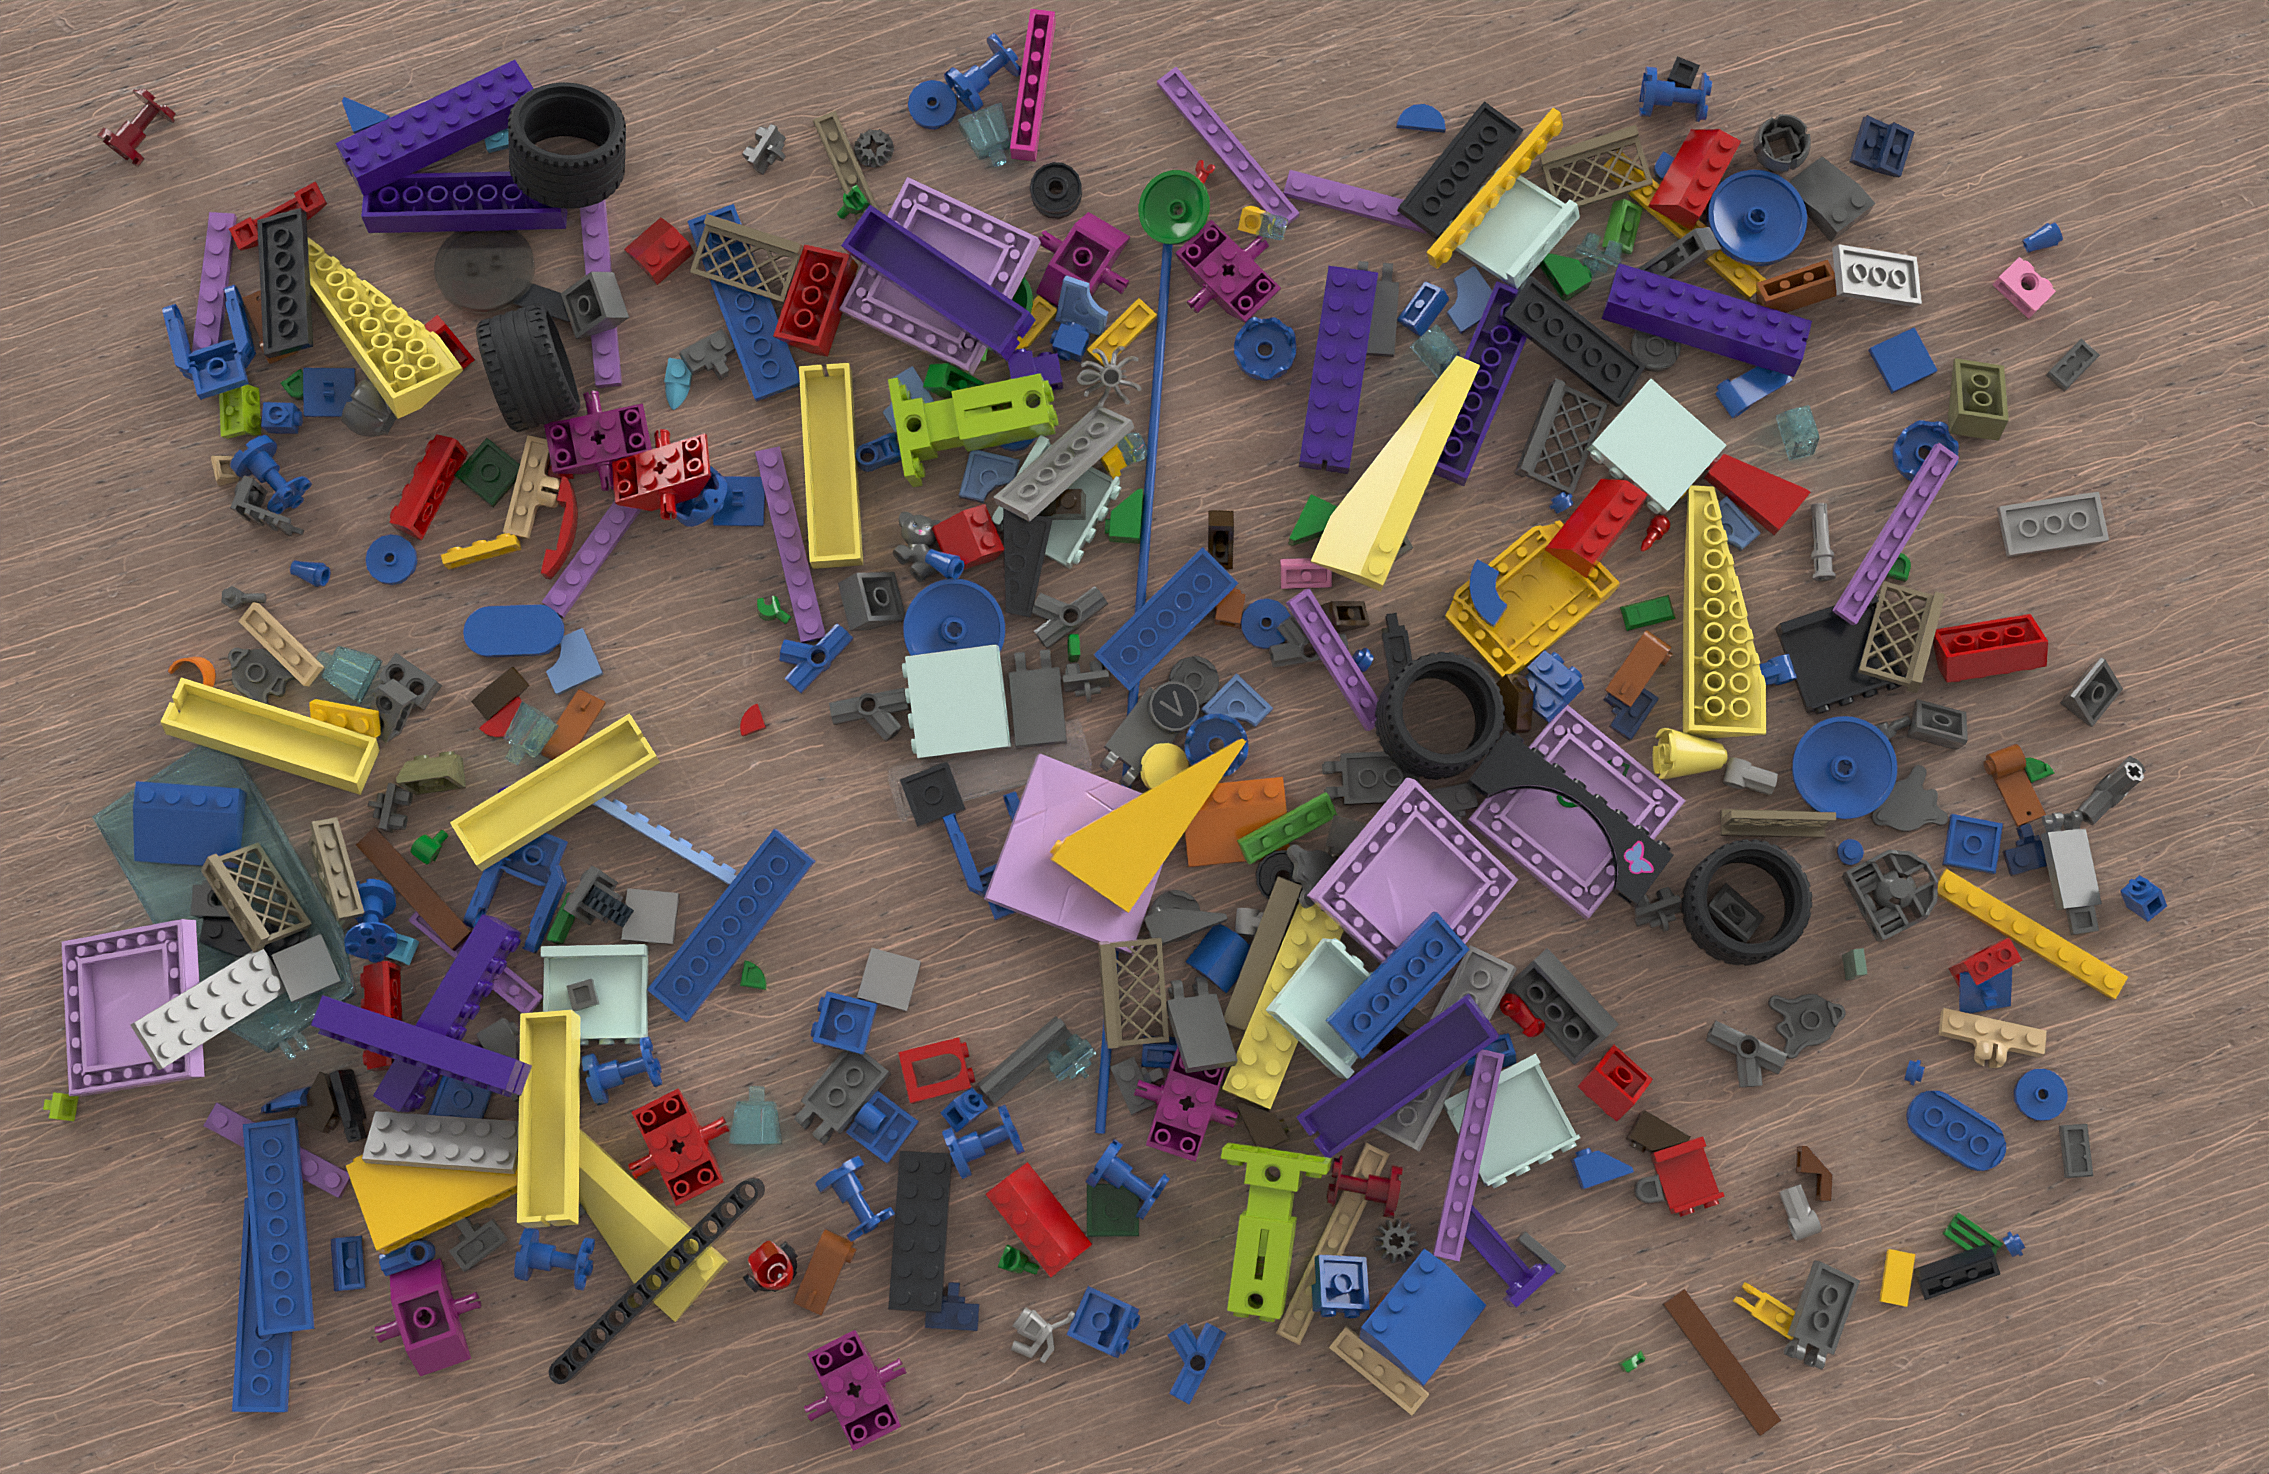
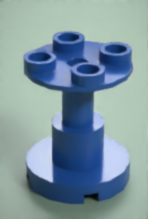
M995 33L987 38L989 48L994 55L980 67L974 65L964 74L953 67L944 74L948 86L951 89L954 87L957 92L955 94L956 97L972 112L978 111L983 106L979 93L990 84L989 78L1003 66L1013 76L1018 77L1021 75L1022 69L1015 62L1018 60L1017 55L1011 48L1005 49L1002 46V41Z
M1645 67L1646 73L1643 74L1639 102H1643V108L1639 107V116L1650 117L1654 105L1671 107L1673 102L1696 104V122L1706 120L1708 105H1705L1706 95L1710 96L1712 81L1709 80V76L1706 73H1702L1698 89L1675 87V82L1657 80V68Z
M268 435L259 436L245 444L248 449L244 453L240 449L234 455L230 467L238 477L243 478L244 475L250 476L253 474L260 483L267 482L276 492L268 502V511L281 514L289 507L294 509L302 504L304 501L302 496L311 487L312 483L304 476L287 482L279 474L280 466L273 459L277 450V444Z
M366 879V883L360 884V881L356 882L364 915L354 918L359 924L347 932L344 938L345 951L358 958L369 959L373 963H378L384 959V956L390 954L398 943L397 934L393 928L382 923L384 918L392 914L396 907V894H394V889L390 884L382 880Z
M649 1036L640 1038L642 1057L619 1064V1061L616 1059L599 1064L597 1057L593 1053L582 1056L583 1071H587L586 1083L597 1106L609 1102L607 1089L625 1084V1078L643 1072L648 1073L654 1087L662 1085L660 1073H662L661 1065L658 1058L653 1059L651 1053L653 1045Z
M1006 1105L998 1107L1004 1124L978 1135L977 1131L957 1138L952 1127L942 1131L946 1145L949 1147L951 1157L962 1179L972 1175L968 1162L986 1155L985 1149L1011 1139L1017 1155L1025 1152Z
M1114 1139L1097 1162L1093 1173H1090L1085 1183L1095 1188L1099 1181L1104 1179L1117 1189L1124 1186L1145 1201L1135 1216L1143 1220L1170 1178L1164 1173L1153 1188L1131 1173L1133 1167L1117 1157L1123 1144Z
M859 1156L846 1161L838 1169H833L815 1184L820 1193L833 1188L842 1204L848 1202L859 1219L861 1225L847 1234L850 1242L863 1234L871 1232L878 1227L881 1221L884 1222L895 1215L891 1207L874 1215L861 1194L865 1189L855 1175L865 1165Z
M525 1228L518 1244L522 1245L520 1252L516 1253L515 1278L528 1281L534 1269L551 1271L553 1267L575 1270V1289L584 1291L587 1276H591L594 1262L589 1260L594 1250L595 1239L584 1238L579 1253L576 1255L556 1251L555 1245L539 1243V1230Z

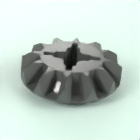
M869 129L865 133H860L859 138L855 141L854 151L859 162L867 167L876 168L885 165L891 159L894 145L889 134L884 133L881 129ZM871 140H874L876 145H881V147L877 148V156H874L871 149H867L871 147Z

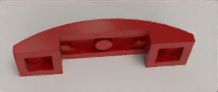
M313 182L294 193L295 198L254 220L249 217L229 228L238 249L242 251L258 246L257 220L302 208L306 211L308 221L327 205V202L317 182Z
M563 476L557 502L561 507H565L557 548L556 550L546 549L541 574L545 579L550 580L563 566L571 551L578 523V506L575 491L569 479Z

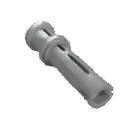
M1826 503L1811 505L1814 551H1812L1811 559L1814 560L1815 574L1812 575V578L1815 581H1829L1836 578L1832 566L1834 552L1830 549Z

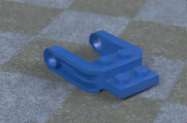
M235 284L223 288L227 298L225 305L234 340H226L192 353L184 320L178 306L173 304L162 308L175 365L185 378L194 381L196 393L200 400L249 384L245 368L249 366L256 355V350L243 299Z
M1016 791L1003 795L1012 822L1020 803ZM956 814L943 817V821L968 889L985 898L997 864L977 872L963 832L959 828ZM988 902L994 920L1017 913Z
M544 833L485 869L465 913L464 924L474 929L482 914L486 915L505 870L508 874L545 887L529 925L531 929L525 946L522 947V949L536 954L542 945L567 885V880L559 863L568 841Z

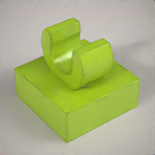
M53 1092L52 1100L45 1099L43 1110H50L49 1118L75 1121L79 1096H69V1094Z

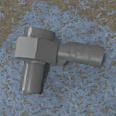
M230 586L222 591L221 602L235 610L244 605V603H266L267 597L266 593H243L239 589Z
M1905 716L1891 722L1890 725L1887 722H1882L1874 726L1883 732L1892 745L1891 738L1896 735L1898 730L1910 726L1911 719Z

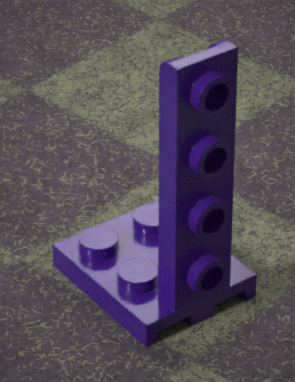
M1472 1205L1465 1238L1509 1286L1505 1291L1507 1295L1503 1298L1504 1302L1509 1307L1517 1308L1556 1271L1550 1264L1536 1263L1529 1269Z

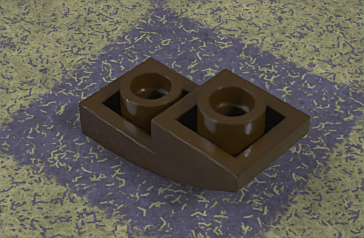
M511 667L487 686L471 702L488 721L508 703L520 696L530 685L514 667Z

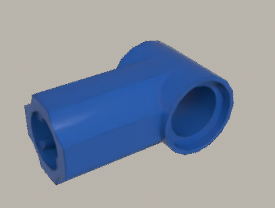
M1789 654L1777 656L1766 663L1759 664L1766 686L1775 684V686L1782 685L1797 679Z
M420 1240L387 1255L380 1254L379 1264L385 1276H390L430 1262L435 1257V1247L428 1240ZM419 1245L425 1250L423 1259H419L416 1255V1248Z

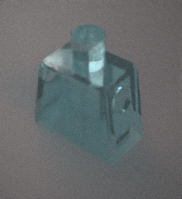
M1001 102L958 119L961 133L979 160L990 157L995 167L1007 162L1004 151L1010 149L1011 141Z
M1434 325L1410 346L1438 379L1456 356L1460 357L1458 347L1438 325Z
M1809 405L1784 411L1775 416L1789 461L1815 453L1820 438Z
M338 646L333 655L320 651L316 657L325 668L322 678L359 704L362 703L383 662L372 654Z
M522 701L504 736V739L512 745L505 758L516 765H519L525 754L536 758L559 725L542 711Z
M749 1086V1101H737L729 1144L782 1145L776 1102L765 1101V1086Z

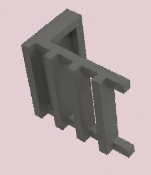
M244 475L242 481H239L235 487V497L230 508L246 521L250 522L252 519L260 526L264 527V524H266L272 530L278 531L280 529L288 536H292L293 532L303 535L304 530L290 524V518L261 508L268 491L253 478Z

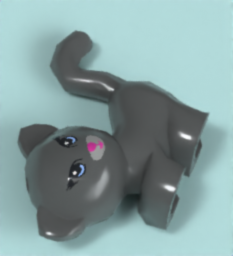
M901 512L899 515L901 536L906 541L908 547L906 545H898L893 550V555L902 565L907 562L913 563L909 572L920 583L929 576L940 573L925 562V557L928 551L931 550L929 547L936 541L932 527L942 521L932 520L923 515Z

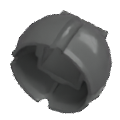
M1780 114L1775 119L1771 117L1760 125L1753 139L1754 153L1758 154V162L1768 171L1784 173L1789 168L1792 170L1798 168L1805 161L1810 152L1811 139L1810 134H1806L1807 126L1802 120L1792 115ZM1784 138L1790 154L1775 159L1769 143Z
M366 378L351 393L352 401L346 402L341 421L358 435L366 437L388 435L397 417L370 379Z

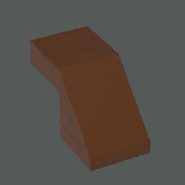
M1798 1146L1796 1173L1815 1174V1201H1831V1172L1808 1146Z

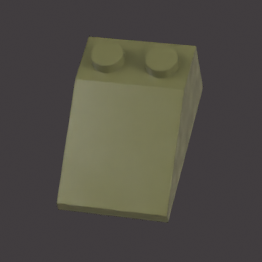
M1955 358L1953 361L1948 410L1949 433L1999 441L2009 421L2004 366Z
M453 751L441 752L439 757L429 758V755L415 756L414 760L406 761L396 778L397 784L414 795L466 788L463 758Z

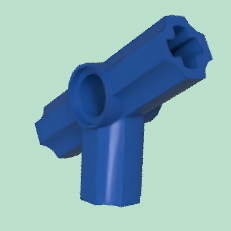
M837 623L814 646L784 639L779 661L797 665L785 677V680L802 694L822 672L829 669L832 661L853 640V637ZM823 653L826 655L824 662L820 664L813 662L816 654Z
M1206 1322L1198 1339H1196L1187 1323L1167 1335L1184 1362V1366L1169 1394L1190 1405L1227 1333ZM1195 1356H1201L1206 1361V1365L1201 1371H1195L1190 1366L1191 1359Z

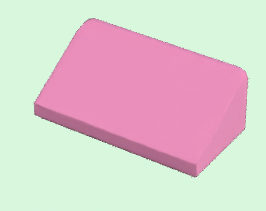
M1312 558L1281 559V589L1332 587V571L1312 563Z

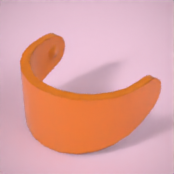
M181 658L175 661L168 669V672L173 674L183 663L187 661L192 662L202 672L203 684L210 687L214 686L216 679L215 669L211 662L205 658Z

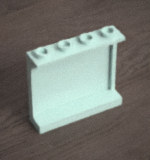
M1519 176L1514 186L1500 197L1497 206L1486 213L1482 223L1474 227L1468 234L1466 241L1462 245H1458L1455 250L1511 287L1518 289L1580 218L1578 205L1570 199L1565 204L1524 177Z
M1650 379L1587 450L1591 452L1590 456L1594 461L1599 464L1603 463L1610 469L1609 473L1616 480H1627L1648 495L1645 500L1647 507L1655 514L1660 513L1664 515L1726 447V444L1656 382Z
M1042 435L1039 436L1017 476L1051 446L1049 439ZM1091 466L1067 488L1082 489L1086 494V520H1052L1045 556L1071 569L1074 563L1078 565L1084 554L1082 548L1086 542L1090 543L1097 530L1094 528L1097 522H1103L1109 511L1107 505L1111 499L1115 501L1121 491L1119 477L1116 476L1113 480L1110 476ZM998 506L991 519L995 528L1003 532V508Z
M988 645L905 657L906 663H902L904 678H908L909 688H905L907 704L911 703L912 713L908 714L910 729L914 728L915 739H911L913 754H917V758L925 759L926 757L1011 747L999 646Z
M1322 938L1266 1008V1011L1337 1077L1349 1079L1355 1072L1350 1067L1358 1057L1325 1020L1372 972L1368 973L1363 968L1364 963L1354 955L1350 956L1345 951L1346 946L1336 938Z
M645 944L541 946V957L544 958L543 1012L572 1010L567 985L593 979L599 1005L574 1011L580 1016V1046L589 1045V1041L599 1040V1045H615V1040H625V1044L629 1045L640 1044V1038L648 1037L647 989L649 947Z
M1536 1054L1500 1073L1479 1170V1176L1485 1187L1492 1185L1493 1188H1496L1508 1182L1506 1176L1514 1172L1516 1176H1519L1531 1170L1529 1164L1537 1160L1539 1164H1543L1554 1158L1552 1152L1561 1148L1564 1153L1577 1146L1575 1141L1580 1136L1579 1134L1576 1135L1539 1065L1541 1062ZM1469 1088L1444 1102V1109L1458 1135Z

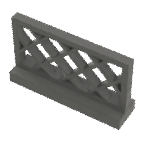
M1556 378L1547 388L1514 474L1521 477L1527 476L1565 494L1571 493L1573 495L1589 455L1587 449L1594 442L1608 404L1565 385L1564 381ZM1564 394L1573 396L1577 406L1566 410L1562 401ZM1589 404L1600 408L1597 416L1588 420L1583 408ZM1579 409L1584 422L1573 426L1568 413ZM1563 415L1568 428L1557 432L1553 424L1554 419ZM1585 425L1589 437L1587 440L1579 442L1574 429ZM1570 431L1575 445L1564 449L1559 435ZM1554 438L1559 451L1548 455L1544 446L1545 442ZM1577 448L1580 460L1578 463L1571 465L1566 451ZM1561 454L1566 467L1555 471L1550 458ZM1545 460L1550 474L1542 476L1535 473L1534 470L1537 463ZM1568 470L1572 479L1569 487L1560 484L1557 474Z
M1055 1016L977 1084L995 1104L1072 1038L1073 1035L1067 1029L1065 1023Z

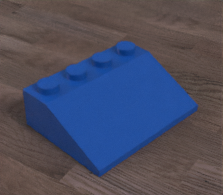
M136 781L133 801L134 861L203 866L207 857L217 854L222 856L241 849L247 792L240 788ZM229 861L223 863L226 868L239 867L238 864Z
M1423 1249L1363 1324L1359 1339L1424 1387L1486 1308V1304L1444 1262L1426 1249Z

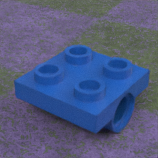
M877 1091L859 1111L846 1133L888 1164L919 1121Z

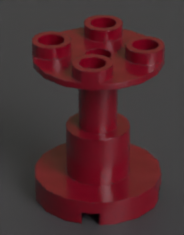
M144 88L142 90H133V93L145 105L131 123L126 120L115 134L104 127L97 134L98 138L104 139L103 142L125 160L130 158L133 161L132 164L136 167H139L144 161L143 156L136 151L137 147L146 137L143 133L157 114L171 123L175 122L173 117L176 115L166 105L161 106L155 103L154 99L156 97Z
M1340 1155L1339 1158H1334L1331 1173L1335 1180L1334 1184L1329 1183L1327 1203L1334 1207L1338 1190L1364 1194V1200L1384 1204L1383 1217L1394 1219L1401 1187L1399 1176L1402 1175L1403 1167L1391 1165L1388 1178L1369 1174L1368 1179L1341 1174L1343 1156Z

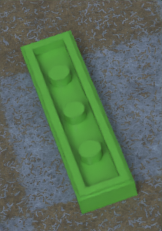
M1325 792L1242 837L1237 842L1246 862L1250 865L1338 817L1329 794Z

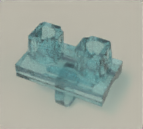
M1588 232L1583 242L1577 245L1575 252L1594 258V260L1585 258L1583 261V265L1590 267L1593 277L1597 271L1607 272L1608 266L1601 264V261L1618 267L1619 263L1622 264L1623 258L1620 257L1623 248L1622 243L1609 240L1606 251L1597 249L1601 236Z
M1074 1034L1066 1041L1067 1046L1071 1049L1069 1053L1063 1057L1058 1050H1054L1046 1057L1051 1066L1049 1069L1060 1082L1067 1076L1073 1080L1079 1074L1086 1079L1088 1074L1085 1072V1069L1092 1064L1089 1058L1096 1054V1051L1087 1039L1083 1040L1077 1034Z

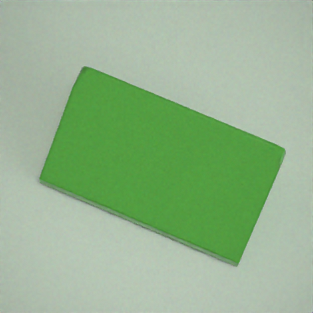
M1626 199L1614 201L1602 247L1629 255L1632 254L1643 208Z

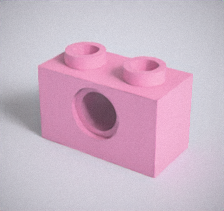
M2020 257L1993 283V286L2028 319L2056 292L2049 280L2041 278L2034 271V267L2028 261H2023ZM2021 282L2027 283L2031 290H2025Z

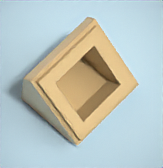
M211 456L218 486L239 480V477L230 467L234 456Z

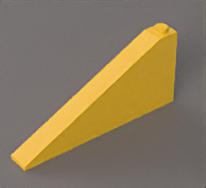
M1243 739L1236 740L1068 835L1062 841L1058 839L1049 851L1053 854L1050 860L1120 909L1129 913L1246 741Z
M363 1155L354 1158L352 1163L346 1165L375 1249L384 1255L516 1194L518 1187V1165L515 1174L370 1164L362 1160Z

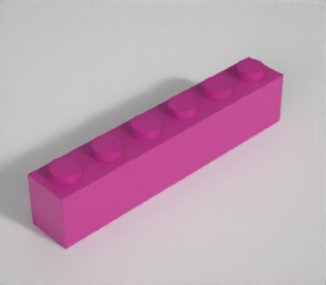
M1030 9L1010 145L1011 159L1036 162L1056 26L1054 11Z

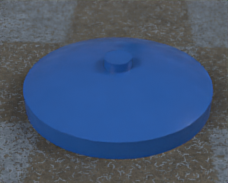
M1746 170L1735 173L1720 183L1709 201L1706 220L1707 226L1712 230L1721 247L1720 250L1724 254L1746 265L1767 266L1784 260L1798 247L1806 231L1807 211L1800 194L1787 180L1764 170Z
M964 579L937 581L920 591L910 603L903 623L904 642L910 656L988 645L999 646V651H1001L1005 638L1004 616L995 598L980 585Z
M1833 717L1814 725L1802 736L1792 758V777L1799 795L1816 812H1836V819H1854L1871 813L1888 798L1896 782L1897 760L1890 741L1876 726L1855 717Z

